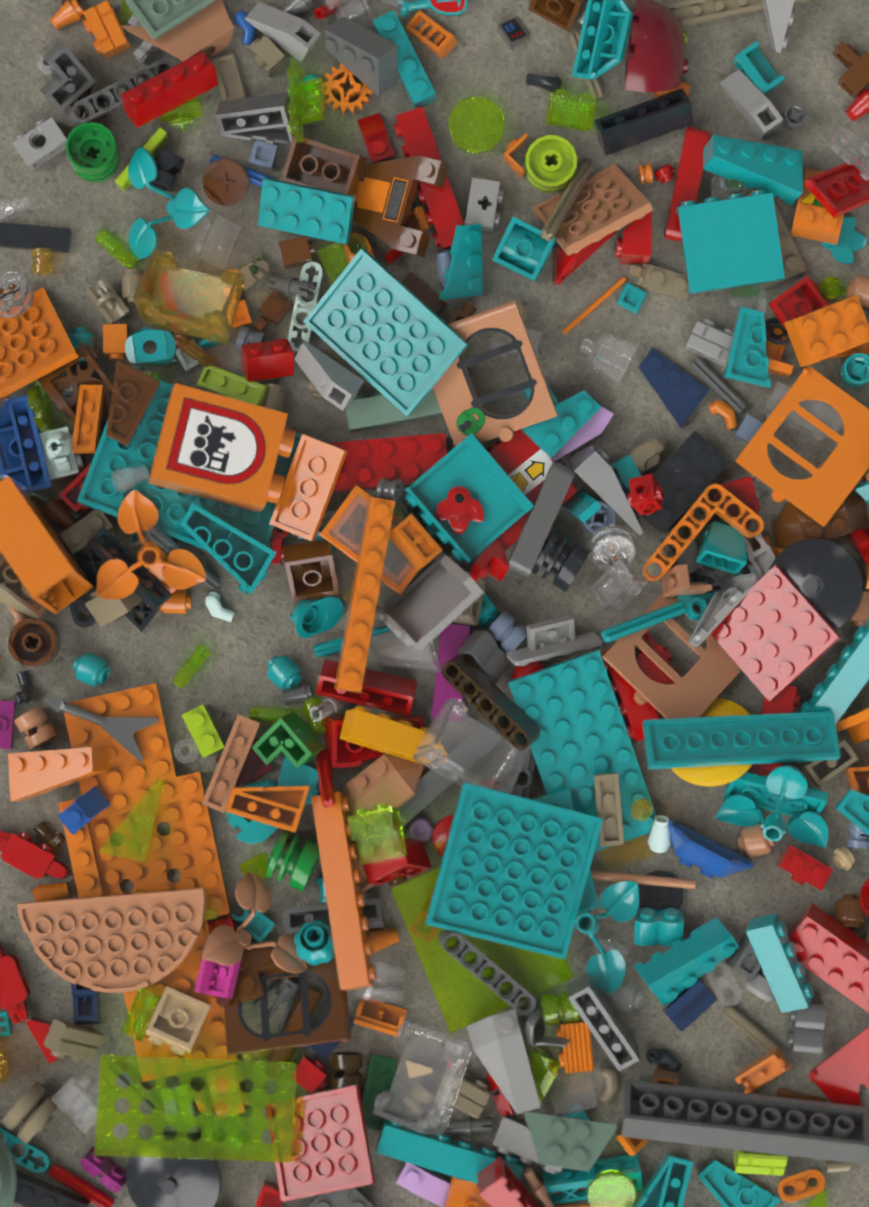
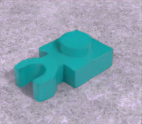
M244 909L243 916H238L234 912L231 916L236 921H245L250 911ZM256 910V914L244 930L248 931L253 938L262 943L276 923L262 912Z

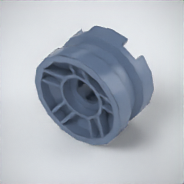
M597 501L602 508L585 523L582 522V525L590 534L600 536L605 535L615 525L616 517L615 511L607 503ZM595 515H602V523L594 521Z

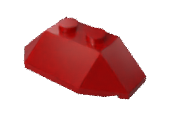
M617 231L604 236L600 241L593 242L582 248L581 251L569 256L558 244L553 250L552 283L555 286L560 285Z

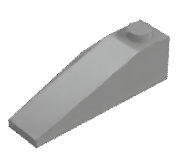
M515 1009L468 1025L467 1031L473 1051L486 1067V1070L492 1076L515 1113L521 1114L540 1108Z

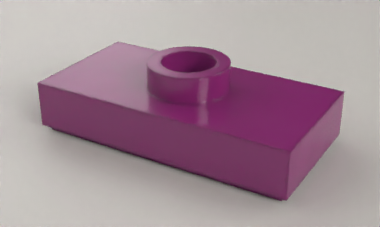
M0 700L1 749H12L15 701Z

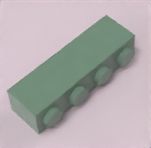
M433 388L408 417L379 391L372 393L373 397L363 398V395H357L346 407L350 433L443 416Z

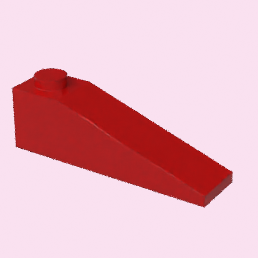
M345 714L325 717L324 739L331 768L356 767L361 765L362 762L373 758L377 759L386 754L339 739ZM389 715L392 721H407L412 723V727L417 729L424 727V716Z

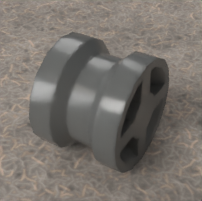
M381 478L377 485V498L395 501L396 504H399L404 495L403 481L398 479L390 481L388 478Z

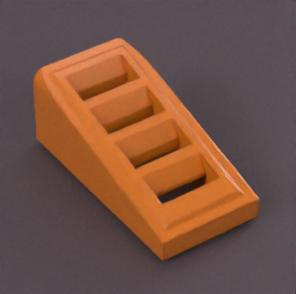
M421 10L404 27L442 60L457 44L453 34ZM424 20L423 26L416 31L415 28ZM431 26L432 29H431V30L428 32V34L424 37L423 34H424V33L426 32V30ZM437 32H438V33H439V36H438V37L434 40V42L432 43L430 40H431V39L437 34Z

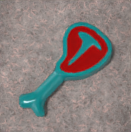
M397 0L396 6L401 9L400 16L403 19L406 18L409 12L425 8L432 9L441 15L457 16L464 13L468 5V0Z

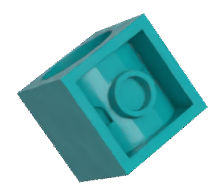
M512 217L492 261L536 283L556 243V237H553L551 241L542 239L540 235L542 230Z

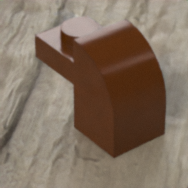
M841 42L835 48L832 55L846 66L848 70L842 75L837 84L855 99L869 82V53L865 51L859 57L853 46Z

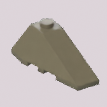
M0 551V602L38 619L46 608L31 597Z

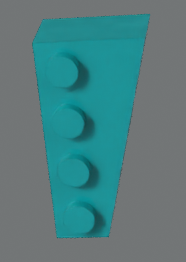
M713 135L703 148V169L730 181L732 179L743 183V186L750 189L754 187L759 190H766V194L773 193V198L775 196L784 200V203L791 206L803 193V151L718 135Z
M717 917L690 932V938L686 940L678 939L671 943V949L661 954L657 951L650 956L652 960L642 965L639 962L633 965L663 1006L674 1001L686 988L692 987L699 978L711 972L717 964L725 958L732 956L735 950L739 948L733 936Z

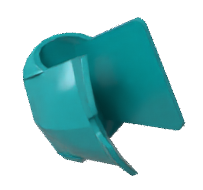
M148 325L140 328L128 337L125 343V353L128 361L134 365V369L177 363L178 360L174 359L176 347L173 330L162 325ZM150 340L156 343L157 349L153 354L144 352L143 345L146 341Z

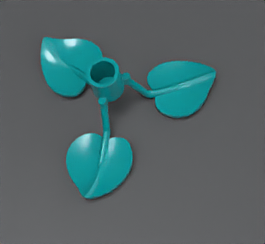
M139 147L136 149L128 167V177L132 186L137 189H143L147 186V188L171 199L167 204L169 216L152 220L149 223L144 218H138L132 224L129 231V247L134 258L140 261L151 256L157 247L158 236L156 230L152 228L153 225L174 220L179 228L188 229L200 222L209 213L210 209L202 202L198 194L190 188H184L177 195H172L153 186L151 182L157 177L155 160L145 148Z
M792 766L777 767L767 777V790L772 794L780 796L776 813L768 815L766 820L761 809L755 808V801L741 794L728 797L715 819L725 823L746 827L756 825L761 821L763 835L769 841L780 840L788 828L789 834L797 841L817 845L824 849L828 842V825L820 814L813 811H804L799 817L793 815L786 824L780 814L784 796L789 799H798L804 796L807 791L808 783L805 776Z
M632 881L615 883L606 888L599 899L600 906L606 912L595 914L594 916L583 913L578 916L574 925L580 932L589 935L601 954L593 955L586 965V973L590 974L599 988L609 994L615 992L622 984L626 973V962L622 954L617 950H610L605 953L604 948L595 937V933L599 930L598 920L611 915L612 919L617 922H627L635 917L640 905L639 885Z

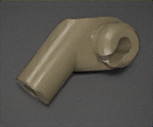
M605 1067L601 1071V1077L605 1079L606 1088L599 1098L609 1105L620 1088V1082L616 1070Z

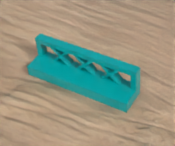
M637 1153L633 1156L626 1154L597 1159L589 1172L563 1168L561 1172L556 1171L553 1174L542 1169L544 1185L548 1191L547 1195L553 1205L643 1190ZM636 1179L637 1181L629 1184L624 1183L626 1180ZM602 1184H611L609 1187H600ZM578 1188H587L585 1191H576ZM551 1192H563L561 1195L551 1196Z

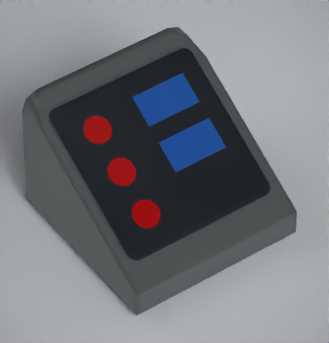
M517 16L497 25V31L509 49L529 37Z

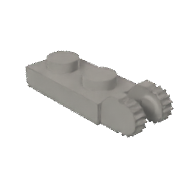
M760 533L755 538L762 548L753 552L748 538L744 537L746 551L749 554L748 558L761 579L769 571L776 557Z

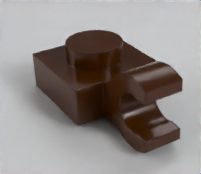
M273 291L259 308L263 315L255 322L254 328L257 331L264 332L272 321L278 325L291 310L292 305Z

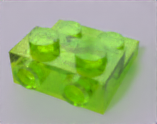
M389 803L375 805V810L368 812V808L354 810V815L347 817L351 841H356L360 865L407 855L399 807H389Z

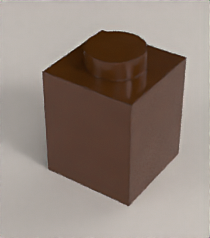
M306 236L279 242L285 269L312 262L311 256H315L313 242H308Z

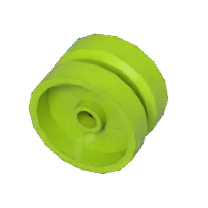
M546 135L534 141L530 145L525 159L524 171L528 182L534 189L543 193H556L564 190L570 184L577 168V155L569 141L557 135Z

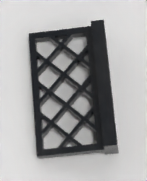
M105 528L89 539L86 549L77 560L78 565L96 588L99 571L98 564H104L111 559H119L124 561L129 568L138 562ZM84 561L91 562L92 570L84 564ZM143 565L131 571L138 578V585L134 592L142 601L124 614L141 632L173 595ZM136 612L142 613L144 621L137 616Z

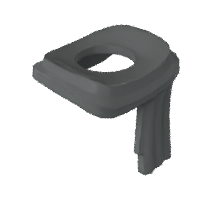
M537 1003L526 1023L527 1043L533 1047L538 1045L566 1047L569 1044V1039L544 1037L545 1027L542 1022L541 1003Z

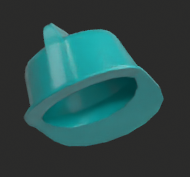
M332 596L317 601L306 599L297 604L289 617L294 622L297 634L301 638L307 639L333 628L341 620L344 607L338 598Z

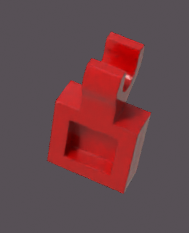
M274 526L271 549L277 553L272 559L271 564L281 565L282 560H284L283 539L290 532L278 533L276 531L277 527Z

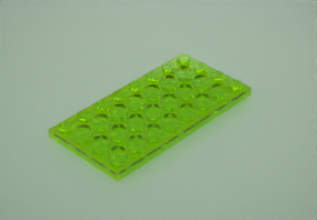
M101 1055L94 1155L291 1163L297 1063ZM123 1073L128 1074L131 1078V1083L126 1088H121L116 1083L117 1077ZM147 1074L154 1076L156 1080L154 1087L151 1089H145L141 1085L142 1077ZM172 1075L180 1079V1086L175 1090H170L166 1087V1079ZM197 1076L202 1077L205 1082L203 1089L200 1091H194L190 1086L191 1080ZM221 1077L226 1078L229 1082V1087L224 1092H219L215 1088L216 1080ZM246 1078L253 1082V1089L249 1093H243L239 1088L240 1082ZM270 1079L275 1080L278 1085L277 1091L273 1094H268L264 1090V1083ZM124 1098L129 1102V1109L125 1113L116 1111L115 1103L118 1099ZM146 1099L154 1103V1109L149 1114L142 1113L139 1108L140 1103ZM170 1100L176 1101L179 1106L177 1113L174 1115H169L164 1110L166 1102ZM195 1101L203 1105V1111L198 1116H193L189 1112L190 1104ZM219 1102L225 1103L228 1108L226 1115L223 1117H218L213 1112L214 1106ZM244 1103L249 1104L252 1108V1113L247 1118H242L238 1114L239 1106ZM268 1104H272L276 1108V1115L271 1119L265 1118L262 1113L263 1108ZM120 1123L128 1128V1133L123 1138H117L113 1133L114 1127ZM145 1124L151 1126L153 1130L151 1137L148 1139H142L138 1135L139 1127ZM169 1125L177 1129V1136L172 1140H167L163 1136L164 1128ZM193 1126L199 1127L202 1131V1135L197 1141H192L187 1136L188 1130ZM218 1127L226 1131V1138L221 1142H217L212 1138L213 1130ZM242 1128L248 1129L251 1134L250 1139L245 1143L239 1142L236 1136L237 1132ZM266 1129H271L275 1133L274 1141L269 1144L261 1140V1134Z

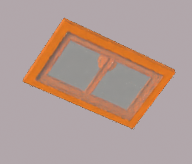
M357 485L319 534L356 563L368 499L372 497ZM394 513L390 531L403 521ZM389 538L381 581L401 595L418 571Z

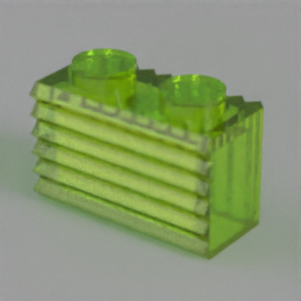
M556 90L555 93L550 92L545 124L591 132L597 100L592 99L593 96L589 94L572 96L565 90Z

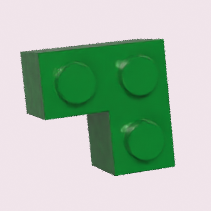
M293 711L281 717L251 748L266 765L280 759L285 754L298 769L311 762L325 746L296 712Z

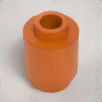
M176 590L159 610L169 614H186L187 609L192 608V595H187V590Z

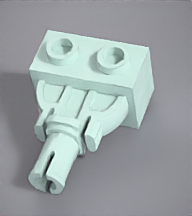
M68 426L40 433L50 478L54 482L76 477L81 473L80 469L84 468L81 454H74L71 450L74 432H71Z

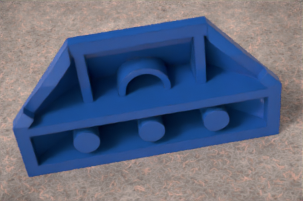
M29 394L5 400L0 410V476L4 479L9 476L28 493L52 487L40 433H42L40 423Z
M669 819V833L674 854L680 857L678 862L689 868L693 864L700 867L699 873L710 879H713L714 875L721 878L753 867V862Z

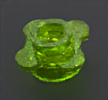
M833 276L825 278L818 286L819 291L823 293V298L827 300L836 298L838 295H843L846 292L845 287L841 286L840 279Z

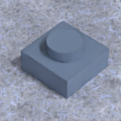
M255 139L249 164L272 170L278 146Z

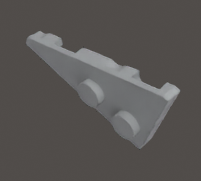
M756 573L722 579L725 582L724 589L720 592L715 591L688 640L693 647H698L747 595L748 590L760 580Z

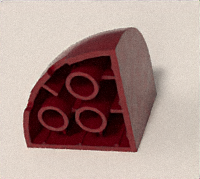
M635 0L625 65V90L663 92L675 89L681 84L682 73H687L689 59H684L685 35L682 25L675 14L666 6L653 0Z

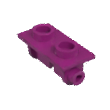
M94 1146L79 1163L83 1166L82 1169L94 1178L101 1173L103 1177L99 1182L111 1192L114 1190L118 1193L126 1182V1171L124 1168L114 1163L105 1153Z

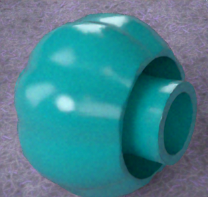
M320 919L306 922L295 934L294 944L300 959L307 961L313 966L330 962L333 959L335 950L330 924Z

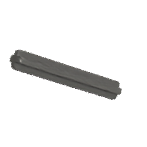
M152 526L146 533L149 539L168 554L174 549H183L157 526ZM202 565L206 574V580L203 583L211 590H216L221 584L220 579Z

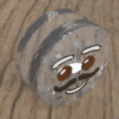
M14 271L1 273L0 316L13 318L23 314L33 302V289L22 274Z
M618 525L602 527L593 534L590 540L593 562L601 570L608 572L623 570L635 558L636 549L632 535L624 527Z

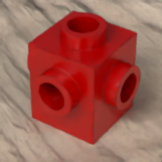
M653 474L629 479L630 493H628V502L631 507H634L639 514L644 515L663 509L664 491Z

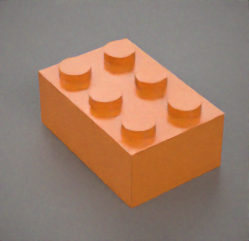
M858 295L847 297L784 322L800 367L812 365L869 342V325Z

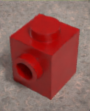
M306 1055L289 1076L310 1094H313L315 1090L320 1092L328 1082L325 1079L328 1074L325 1071L326 1066L316 1058L312 1061Z

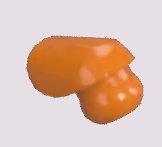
M719 399L710 403V412L724 417L727 430L739 427L735 410L731 405Z

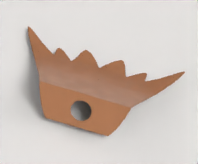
M223 0L215 1L155 41L152 40L143 27L121 26L128 32L175 56L181 61H185L200 52H203L210 60L229 46L234 31V26L227 14Z

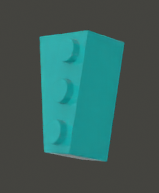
M666 1152L632 1207H683L693 1166L692 1159L683 1155Z

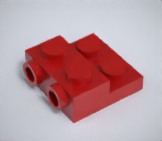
M806 276L771 301L768 306L786 329L784 322L831 303L821 296L815 281L810 280Z

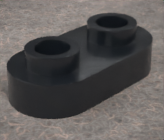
M91 590L69 605L74 623L82 628L91 627L96 622V619L85 606V603L92 598L90 596ZM83 612L89 613L88 620L84 621L81 619Z

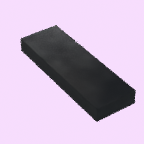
M0 223V248L69 253L70 228Z

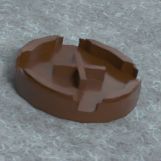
M222 158L215 160L208 165L203 173L204 192L211 201L218 205H234L241 201L249 191L250 179L248 172L235 159Z

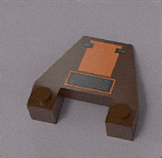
M423 156L366 164L355 195L352 220L393 249L425 258L430 235L423 231L407 228V222L418 183L443 189L449 165Z

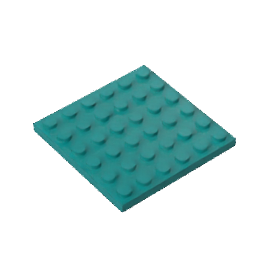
M463 782L425 924L566 959L603 818Z

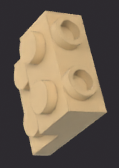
M166 986L145 1035H148V1040L156 1045H162L164 1042L172 1046L171 1050L179 1055H184L185 1052L190 1054L211 1005Z

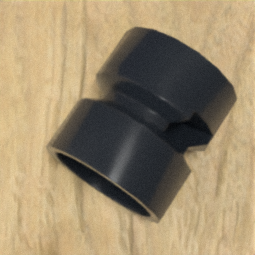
M156 149L153 158L157 166V177L151 184L164 191L173 192L178 181L176 174L181 173L185 160L169 151Z

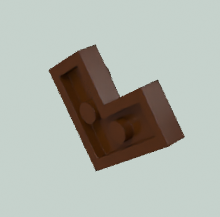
M268 946L243 951L236 980L241 1003L265 996L259 974L279 968L271 958V952L275 947Z

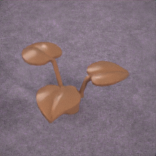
M252 872L246 873L236 885L235 896L239 905L244 909H251V913L243 924L237 928L236 932L226 925L216 927L207 938L202 958L222 965L232 966L241 960L245 948L251 950L252 948L273 946L275 948L271 952V958L279 968L297 974L305 972L307 961L298 957L294 944V935L284 934L279 937L278 943L271 941L251 944V935L244 928L254 917L256 910L266 912L270 908L272 897L269 887L262 878Z

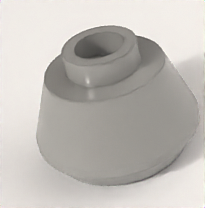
M764 972L761 975L757 973L753 981L751 979L745 981V988L766 1002L774 1000L773 992Z

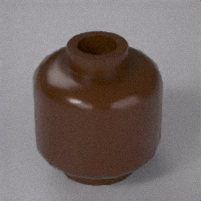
M844 894L842 899L834 902V919L851 931L859 930L860 926L865 923V913L861 907L860 899H857V895Z

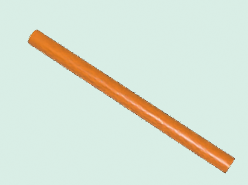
M622 277L567 325L562 330L564 335L570 332L627 281L626 278Z

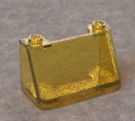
M153 251L133 299L141 320L149 325L219 343H227L232 334L245 278L243 272L235 268L225 269L222 271L221 276H216L180 267L173 254Z

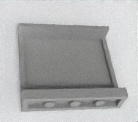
M441 551L434 558V561L407 585L401 595L397 594L383 608L377 604L375 615L408 648L413 645L420 652L484 592L463 569Z

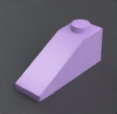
M408 1162L404 1163L396 1178L398 1185L434 1204L444 1207L451 1183L449 1180L430 1169Z

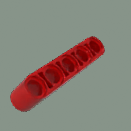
M691 127L686 128L664 239L682 242L679 217L676 209L681 207L682 202L695 201L696 204L703 172V148L709 141L710 131Z

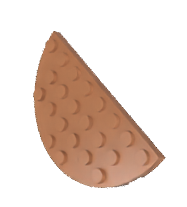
M206 887L20 902L17 904L24 933H27L35 947L33 948L34 951L51 970L67 981L91 988L93 991L122 993L145 988L159 981L177 968L194 947L203 926L206 912Z

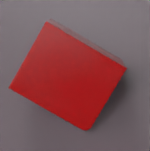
M265 1180L255 1207H281L279 1185Z

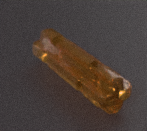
M176 333L173 336L175 346L177 348L180 347L181 351L195 361L198 360V363L204 367H209L212 364L214 357L210 353H205L203 348L190 339L187 340V337L182 333Z

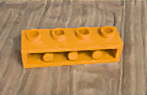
M356 706L355 709L346 711L339 739L423 764L424 766L435 764L442 736L434 734V730L424 727L417 729L412 727V723L403 720L395 722L391 720L389 715L381 713L374 715L369 713L370 710L364 707Z

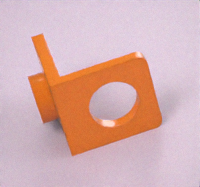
M527 133L519 140L513 139L507 145V151L503 155V160L521 178L524 177L525 171L511 156L528 141L529 135Z

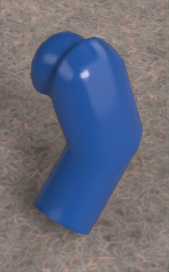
M245 11L237 12L234 15V22L244 30L242 44L251 45L254 42L256 28L245 20L249 13Z

